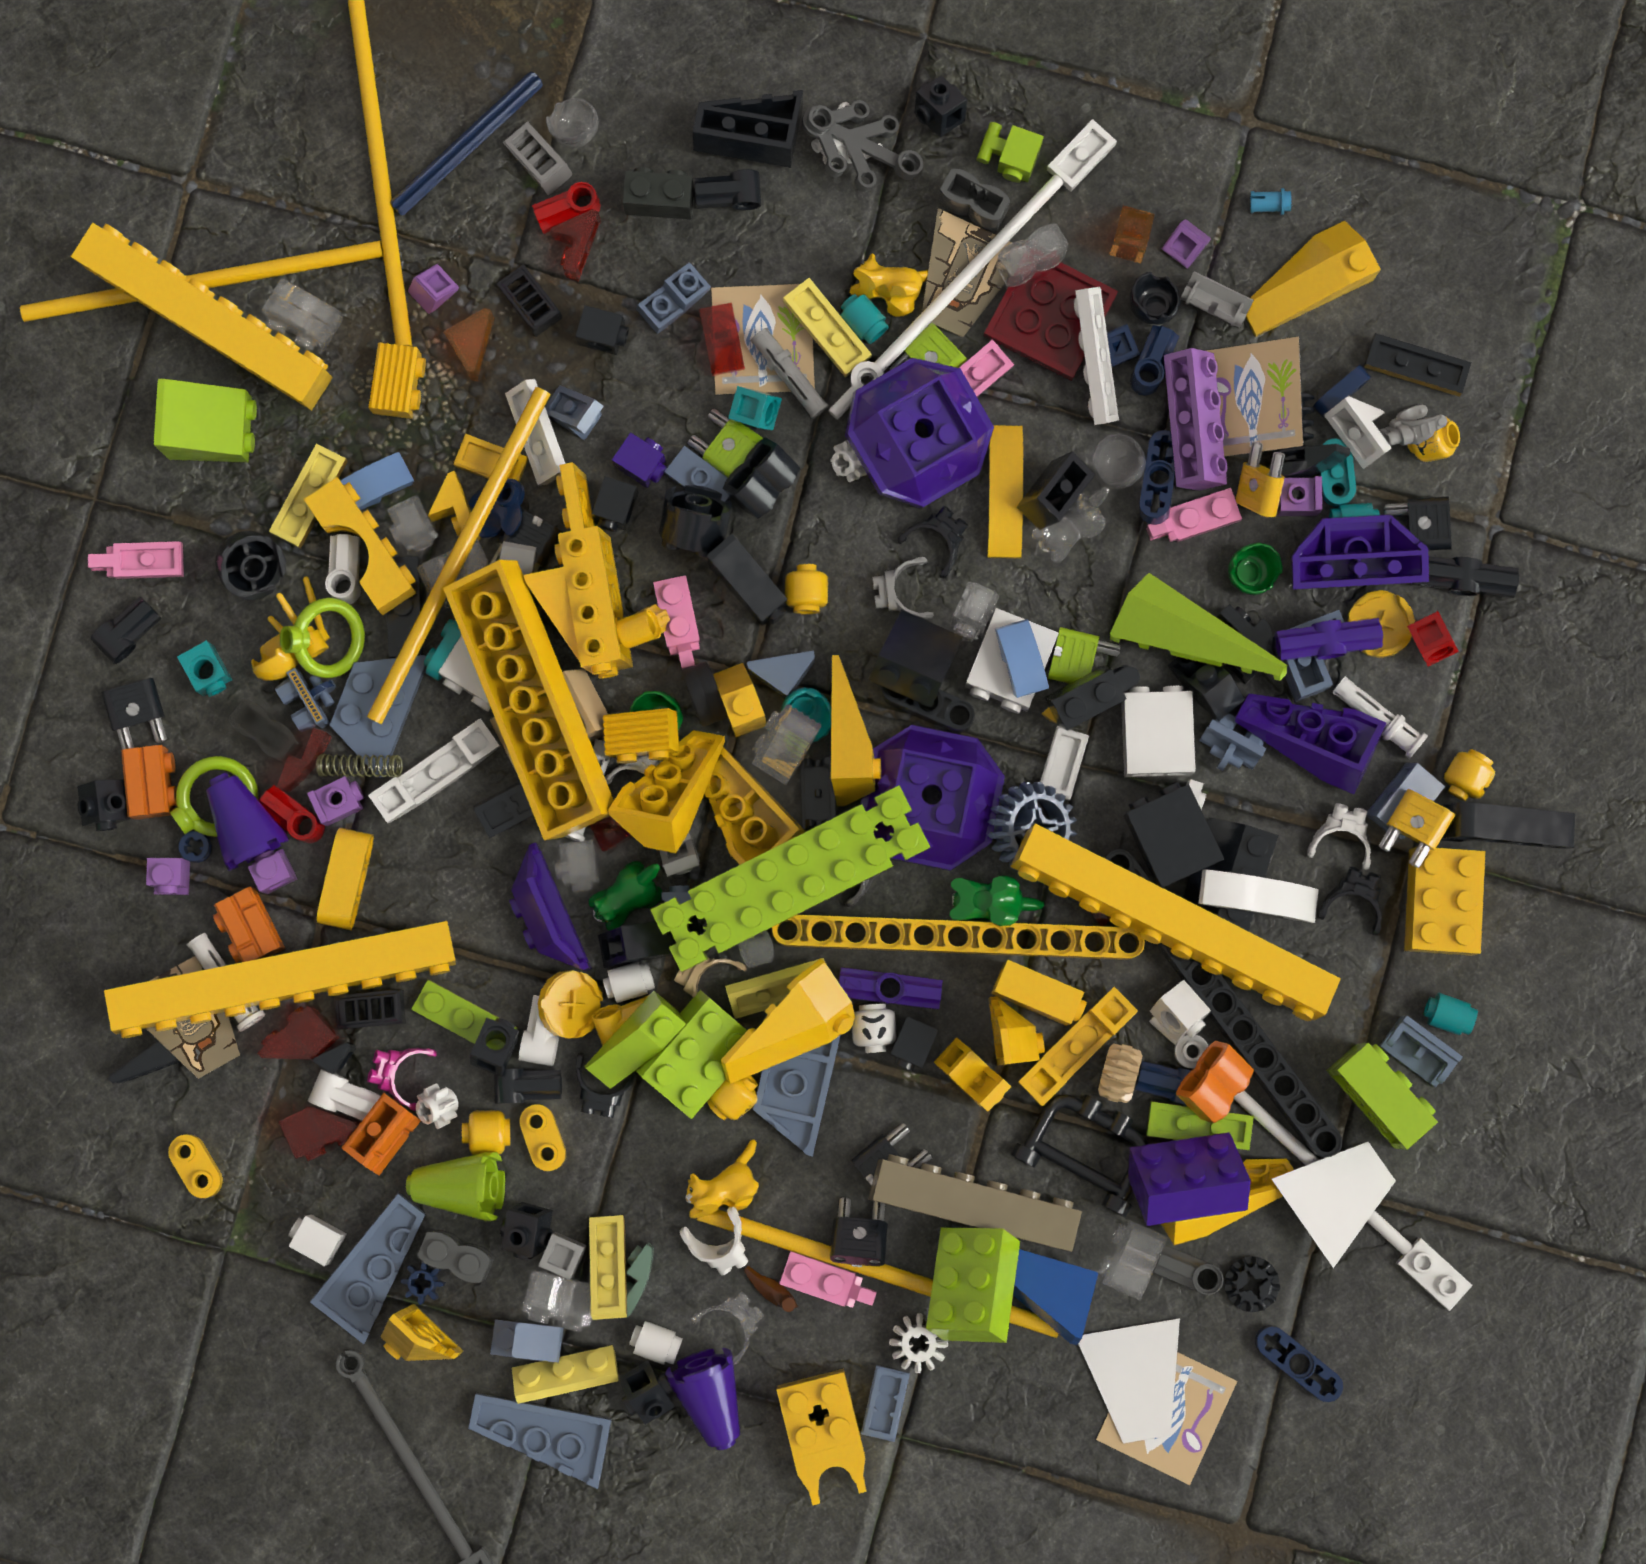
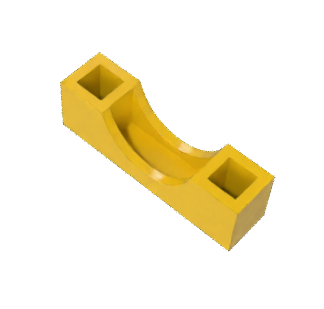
M336 477L304 498V501L327 533L338 531L350 532L364 540L368 549L369 561L367 570L359 583L377 610L384 615L416 594L411 586L416 580L405 564L399 568L393 559V556L398 553L388 538L385 537L380 540L374 529L379 527L378 523L368 509L362 513L356 504L361 498L351 483L348 482L343 485L340 479Z

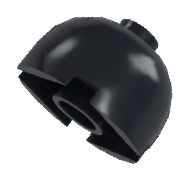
M240 531L228 537L219 547L215 558L216 572L222 585L232 594L245 600L262 599L273 593L277 588L275 585L279 582L280 577H284L286 572V559L281 547L267 535L255 531Z

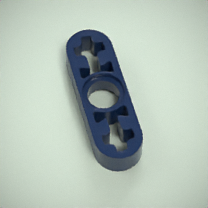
M1167 430L1158 431L1151 436L1140 497V516L1146 523L1152 525L1165 522L1169 517L1175 466L1172 435ZM1162 443H1168L1169 447L1166 450L1165 461L1159 460V447H1161ZM1155 471H1164L1168 474L1169 479L1163 484H1155L1151 481L1150 476ZM1153 494L1160 495L1157 513L1151 512L1150 509L1153 504Z
M1268 1325L1262 1327L1255 1336L1257 1350L1312 1395L1323 1402H1332L1340 1397L1343 1391V1382L1340 1376L1283 1330L1276 1326ZM1277 1333L1279 1336L1276 1341L1286 1349L1289 1343L1293 1345V1348L1284 1354L1281 1363L1277 1360V1358L1282 1356L1279 1351L1272 1347L1267 1351L1265 1350L1267 1343L1263 1338L1266 1334L1273 1336ZM1295 1354H1304L1308 1359V1368L1303 1373L1297 1374L1290 1369L1289 1362ZM1316 1365L1320 1366L1321 1369L1315 1373L1325 1380H1328L1330 1377L1333 1378L1331 1385L1334 1387L1332 1393L1325 1391L1320 1394L1321 1385L1312 1378L1309 1384L1304 1382L1314 1373Z

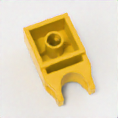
M844 1368L777 1385L776 1390L797 1475L809 1491L812 1505L820 1504L818 1493L819 1479L821 1474L830 1467L844 1468L850 1473L853 1481L857 1484L859 1494L867 1492L863 1476L865 1452ZM815 1405H821L822 1410L827 1408L829 1413L824 1415L823 1421H816V1418L812 1419L809 1414L813 1413Z

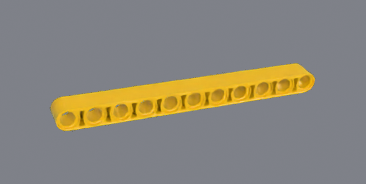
M796 915L784 921L793 922L797 927V934L791 940H784L778 935L780 924L772 927L773 937L780 945L806 948L1128 960L1140 955L1145 945L1144 939L1140 936L1141 933L1130 927L1125 929L1105 926L1026 923L998 926L992 922ZM826 923L830 926L832 933L829 939L826 941L814 939L812 928L816 924ZM852 924H859L864 928L866 935L862 941L854 943L846 937V929ZM887 925L894 926L899 931V939L893 944H887L880 938V930ZM928 927L933 933V941L928 945L918 944L914 939V932L917 928ZM953 928L964 930L967 934L966 943L959 947L953 946L948 940L950 930ZM988 929L996 930L1001 936L999 946L995 948L987 947L982 940L984 931ZM1026 930L1033 934L1035 943L1031 949H1023L1017 944L1016 938L1020 931ZM1063 932L1066 934L1069 944L1065 950L1060 951L1053 948L1051 945L1053 933ZM1089 933H1095L1101 937L1103 945L1100 951L1093 952L1085 946V938ZM1128 934L1134 937L1137 944L1134 952L1125 953L1121 950L1119 940L1122 935Z

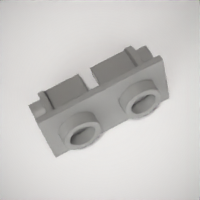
M1195 271L1181 296V300L1185 301V304H1191L1230 323V326L1238 328L1241 327L1254 301Z

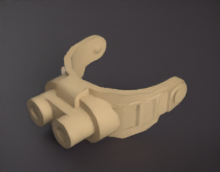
M707 957L708 960L684 972L679 970L674 981L684 986L683 990L694 998L698 993L700 977L708 968L716 964L726 963L737 967L738 970L746 971V965L726 958L712 959Z

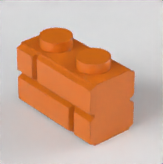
M163 745L121 750L128 817L138 820L170 816V811L174 809V806H177V787L171 785L170 773H174L176 769L173 753H168V748Z
M247 887L214 905L217 911L213 915L214 921L222 933L227 931L232 941L228 948L236 963L270 957L285 949L256 888Z
M383 1093L342 1146V1149L363 1166L380 1175L407 1140L409 1133L414 1131L421 1120L387 1094Z

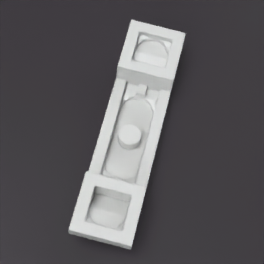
M481 718L452 737V741L397 778H392L368 795L387 823L408 813L451 785L500 747Z
M1202 869L1198 904L1226 909H1239L1280 916L1284 919L1315 923L1319 890L1280 880Z

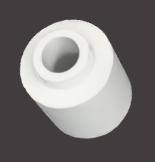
M638 961L608 970L609 977L603 979L608 999L615 997L617 1003L646 995L648 990L655 988L648 962L639 964Z
M645 1321L643 1327L636 1325L629 1345L635 1347L633 1352L635 1355L662 1365L665 1362L673 1365L683 1338L675 1336L676 1332Z

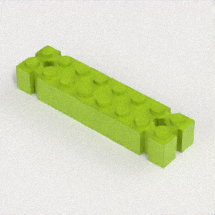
M900 785L875 797L874 800L877 806L868 811H865L861 804L689 890L688 893L691 899L682 904L675 897L651 909L662 935L671 932L676 941V944L670 946L669 949L680 971L684 972L708 960L704 951L714 946L718 953H722L893 867L890 858L900 853L904 860H907L929 849L930 845L919 823L910 826L905 817V814L911 812L912 809ZM883 823L885 827L891 826L894 833H890L889 836L892 839L887 842L883 838L876 839L873 832H877L878 829L875 826ZM694 916L700 920L705 919L707 922V927H703L706 931L702 935H699L697 931L691 932L689 929V924H693L690 920Z

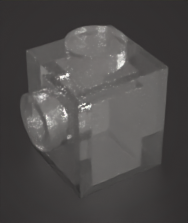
M418 495L387 509L394 525L389 526V530L396 544L403 543L408 551L412 549L416 552L424 550L433 544V539L439 537Z
M593 840L559 844L560 859H555L557 880L563 879V885L566 887L572 886V892L592 890V884L600 883L596 843Z

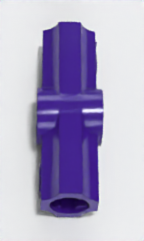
M1379 618L1343 623L1341 620H1329L1314 623L1311 627L1277 631L1275 633L1276 653L1281 661L1310 657L1322 660L1345 656L1348 652L1376 650L1383 647L1382 625L1379 622Z
M841 967L839 984L850 999L937 1010L940 1007L943 980ZM886 979H893L900 986L899 994L894 998H887L880 991V985Z

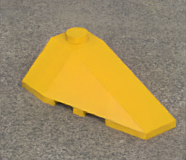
M1343 221L1314 235L1250 298L1254 301L1245 318L1254 336L1257 337L1374 281L1381 269L1366 240L1346 221Z
M832 655L831 781L838 807L846 806L875 792V779H881V759L874 757L871 741L839 655Z
M696 730L690 732L679 741L678 753H669V759L663 760L657 766L652 764L644 770V776L636 783L629 782L622 787L608 809L609 815L644 847L677 853L690 831L725 743V736Z
M723 747L704 794L709 799L715 814L714 818L725 837L729 854L741 865L806 831Z
M821 958L793 979L786 987L790 990V993L777 1007L772 1003L765 1010L768 1015L757 1029H748L721 1059L726 1080L730 1084L828 1044L839 1035L845 1034L850 1030L855 1019L852 1001Z
M989 997L997 1066L1039 1061V1053H1045L1042 1032L1036 1033L1035 1025L999 997Z
M1246 1159L1243 1164L1251 1180L1248 1210L1161 1224L1173 1245L1206 1237L1281 1198L1283 1195L1272 1181V1178L1294 1170L1288 1159Z
M415 1304L394 1313L389 1318L381 1335V1338L386 1342L383 1347L397 1360L400 1357L405 1361L455 1359L463 1352Z

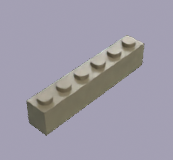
M891 1154L888 1155L887 1160L878 1159L868 1200L976 1228H1002L1018 1239L1065 1251H1073L1082 1211L1072 1209L1074 1202L1054 1197L1053 1202L1048 1203L1040 1200V1193L1021 1189L1019 1195L1006 1192L1008 1185L988 1180L987 1186L974 1183L975 1176L955 1172L954 1177L941 1175L942 1168L922 1163L920 1169L907 1166L909 1159Z

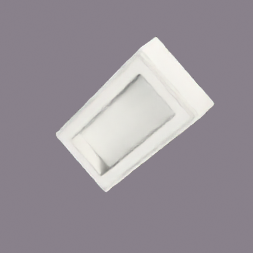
M1057 726L1040 782L1044 786H1053L1056 788V793H1062L1066 796L1065 800L1070 801L1089 735L1073 730L1066 731Z

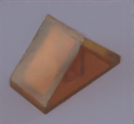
M1123 205L1109 255L1141 263L1146 252L1155 214Z
M486 308L443 331L470 379L475 381L479 377L495 319L492 311Z

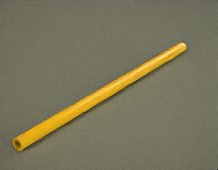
M348 0L395 344L413 347L394 210L390 203L392 196L364 0Z
M374 241L186 275L185 281L189 282L191 278H194L208 288H215L383 257L381 241ZM114 288L21 305L20 312L23 321L27 322L137 301L119 289Z
M535 387L381 687L367 718L382 725L447 598L443 587L455 582L551 395L547 391Z
M718 1209L712 1214L697 1218L698 1221L734 1232L733 1222L726 1211ZM739 1216L742 1223L741 1235L931 1297L933 1279L887 1264L883 1266L862 1265V1267H853L852 1264L835 1263L830 1260L831 1246ZM1011 1306L1009 1323L1054 1338L1058 1337V1333L1035 1313Z

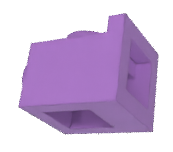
M1315 476L1314 478H1284L1277 516H1318L1322 511V476ZM1292 490H1300L1303 493V498L1300 500L1295 499L1292 496Z
M345 776L307 793L321 824L325 826L334 824L363 810L360 800L364 799V795L356 780L351 782ZM335 793H341L342 801L338 805H333L331 802V797Z
M284 849L276 852L273 850L265 852L254 858L255 862L248 867L259 892L269 894L297 880Z
M147 858L146 885L154 887V895H189L190 861L182 858Z

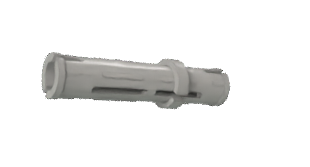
M768 328L762 329L750 340L768 361L767 367L770 371L775 370L812 419L819 416L829 407L791 360L792 354L789 350H784Z

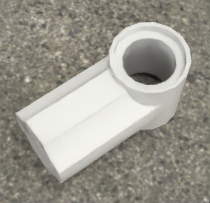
M337 534L330 536L329 574L326 577L325 585L332 598L353 604L358 600L361 593L359 584L360 537L348 534ZM344 580L351 581V586L347 592L342 594L336 593V586L339 582Z
M533 995L528 1027L523 1033L520 1044L519 1061L553 1066L559 1037L553 1035L544 1027L538 1011L539 996Z
M321 1069L308 1102L333 1112L338 1110L363 1120L381 1095L351 1084L348 1079L340 1075L331 1074Z

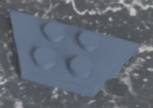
M420 655L416 657L382 725L367 718V715L396 658L356 662L353 664L330 726L357 755H361L362 760L366 754L369 758L375 755L377 759L379 755H383L384 759L387 755H393L427 666L424 665V660L426 656ZM365 757L364 763L368 766V759ZM373 757V758H372V769H373V771H374V768H375V758ZM380 757L379 767L381 771L383 765L382 757ZM389 757L387 758V768L389 764Z
M841 1035L828 1044L767 1068L761 1074L757 1091L758 1100L753 1110L808 1156L813 1157Z

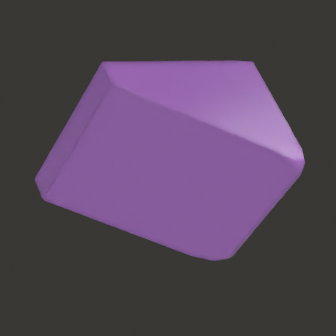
M1185 219L1180 222L1161 249L1188 269L1210 242L1211 238Z
M436 264L414 277L408 292L430 314L457 292L459 286Z

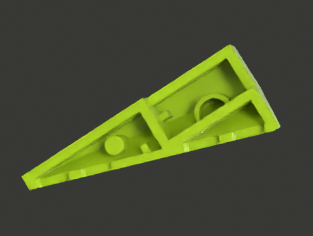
M1150 573L1128 593L1110 632V640L1119 643L1120 639L1138 643L1139 648L1147 650L1150 646L1170 650L1173 656L1221 667L1225 663L1241 667L1242 672L1249 674L1253 670L1272 674L1274 680L1278 681L1287 674V664Z

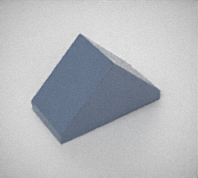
M813 650L748 661L747 666L749 674L786 698L797 688L813 666L815 655Z

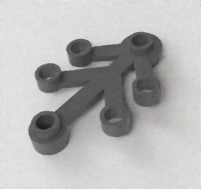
M856 100L851 106L833 111L822 105L813 106L804 113L802 117L803 128L808 135L819 140L827 158L825 163L826 173L836 178L840 177L847 168L846 159L838 153L833 140L835 138L843 142L857 174L854 181L855 186L861 192H869L877 182V177L870 170L863 153L893 167L897 176L903 180L915 179L923 168V160L917 152L906 150L898 155L869 140V138L879 135L884 138L893 137L899 129V122L894 116L885 115L880 121L853 129H847L839 125V123L848 120L854 123L865 121L870 113V108L862 100ZM854 108L860 109L863 115L856 114ZM813 120L819 121L822 127L816 125ZM884 123L890 124L893 130L886 129ZM831 162L838 163L841 169H835ZM902 165H907L911 172L904 169ZM861 177L868 178L870 184L863 183Z

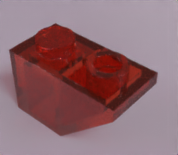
M300 1006L288 1016L286 1020L289 1024L282 1031L274 1030L261 1042L264 1047L258 1054L261 1058L312 1060L323 1054L342 1036L315 1007L307 1006L304 1009Z
M309 1106L279 1121L295 1159L306 1157L308 1162L326 1154L327 1152L324 1147L334 1142H337L339 1147L344 1145L361 1123L316 1106Z

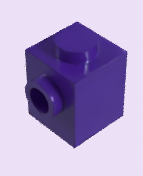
M631 432L612 459L615 468L646 488L649 487L652 481L657 483L667 468L664 465L666 462L665 456L661 452L663 448L654 440L646 437L643 441Z

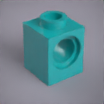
M737 386L728 419L761 429L773 430L782 398L758 390Z
M207 640L177 656L195 691L202 696L206 694L209 697L217 695L227 688L226 683L232 681L216 648ZM207 663H212L214 667L212 676L208 679H201L199 675L201 667Z

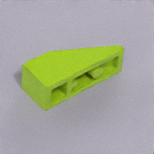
M653 991L585 1065V1068L611 1089L661 1052L683 1029L686 1022L677 1009Z

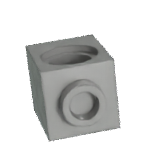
M555 1232L551 1235L538 1266L571 1280L575 1276L587 1245Z

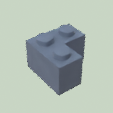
M1337 610L1293 628L1311 627L1314 623L1329 620H1341L1343 623L1344 620L1340 610ZM1274 635V637H1273V640H1274L1273 648H1274V651H1275V653H1276L1275 635ZM1316 657L1282 661L1287 664L1285 678L1295 702L1326 691L1333 685L1323 659L1318 660Z

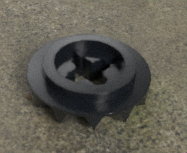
M1253 1256L1241 1258L1231 1265L1225 1276L1226 1294L1229 1300L1241 1310L1247 1312L1264 1311L1276 1301L1280 1290L1278 1273L1268 1261ZM1247 1270L1254 1279L1266 1278L1258 1286L1259 1298L1251 1290L1239 1291V1289L1244 1287L1243 1285L1248 1283Z

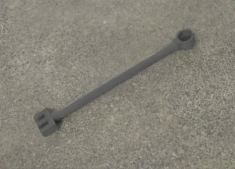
M355 1349L346 1350L345 1355L341 1353L336 1361L338 1373L343 1377L350 1378L352 1383L354 1382L461 1558V1561L456 1564H478L480 1561L483 1564H494L484 1546L475 1552L472 1551L364 1371L365 1358L362 1353ZM347 1357L356 1358L358 1363L356 1368L351 1369L347 1367Z

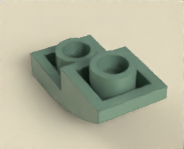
M649 1242L644 1248L637 1245L626 1263L631 1265L626 1273L637 1280L635 1285L631 1282H628L626 1285L627 1317L632 1314L637 1306L650 1276L654 1246Z

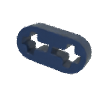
M1359 365L1325 393L1313 407L1324 419V415L1346 397H1351L1371 379V376Z

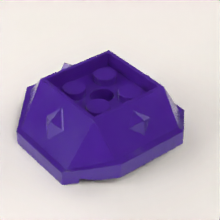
M911 358L853 392L845 437L878 494L921 509L980 474L994 426L961 368ZM916 422L923 423L927 427V438H921L916 434Z
M910 725L873 748L874 757L881 759V779H875V792L862 797L861 804L865 811L877 806L874 800L875 797L900 785L912 809L911 812L905 814V817L910 826L919 823L930 845L929 849L907 860H904L901 853L890 859L951 871L992 843V839L987 835L994 831V826L990 825L987 821L989 819H996V814L991 808L999 806L1000 801L998 797L1002 794L1005 776L978 738ZM934 787L938 789L941 793L940 802L934 805L927 804L922 798V792L926 788ZM883 823L875 826L878 829L877 832H873L876 839L883 838L885 842L892 839L889 836L890 833H894L891 826L885 827Z

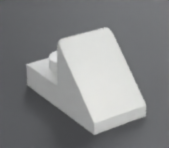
M1348 396L1324 415L1344 444L1350 448V452L1363 469L1391 449L1389 443L1373 423L1385 413L1383 410Z

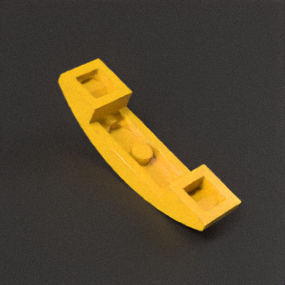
M993 425L994 429L989 442L988 558H1021L1023 513L1017 506L1023 499V426Z
M1113 987L1035 1063L1018 1083L1041 1107L1044 1106L1138 1010Z

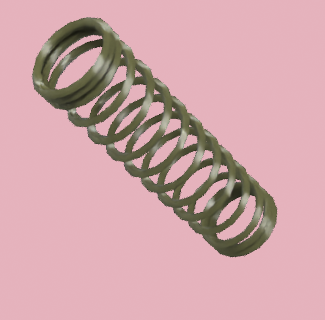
M320 754L316 759V771L319 776L325 777L328 775L332 777L336 775L339 777L343 775L346 777L350 775L353 777L358 775L361 777L365 775L368 777L373 775L379 777L381 775L382 777L397 778L401 775L403 769L402 759L399 755H387L385 759L383 755H379L377 759L375 755L369 758L366 754L362 760L359 754L356 758L352 754L348 758L345 754L341 758L338 754L334 757L330 754ZM336 757H338V769H337V771H336V769H335V758H336ZM343 757L346 760L345 770L342 767ZM351 757L353 758V768H352V771L350 770V758H351ZM358 757H360L361 762L359 771L357 768ZM365 757L368 759L367 770H365L364 766ZM373 757L375 758V768H374V771H373V769H372V758H373ZM380 757H382V761H383V765H382V770H381V771H380V767H379ZM388 757H389V764H388L389 771L387 770V758H388ZM323 758H324V761H325V770H324V772H323V770H322V759H323ZM396 759V771L394 772V761ZM384 767L387 773L386 775L382 774L384 771Z

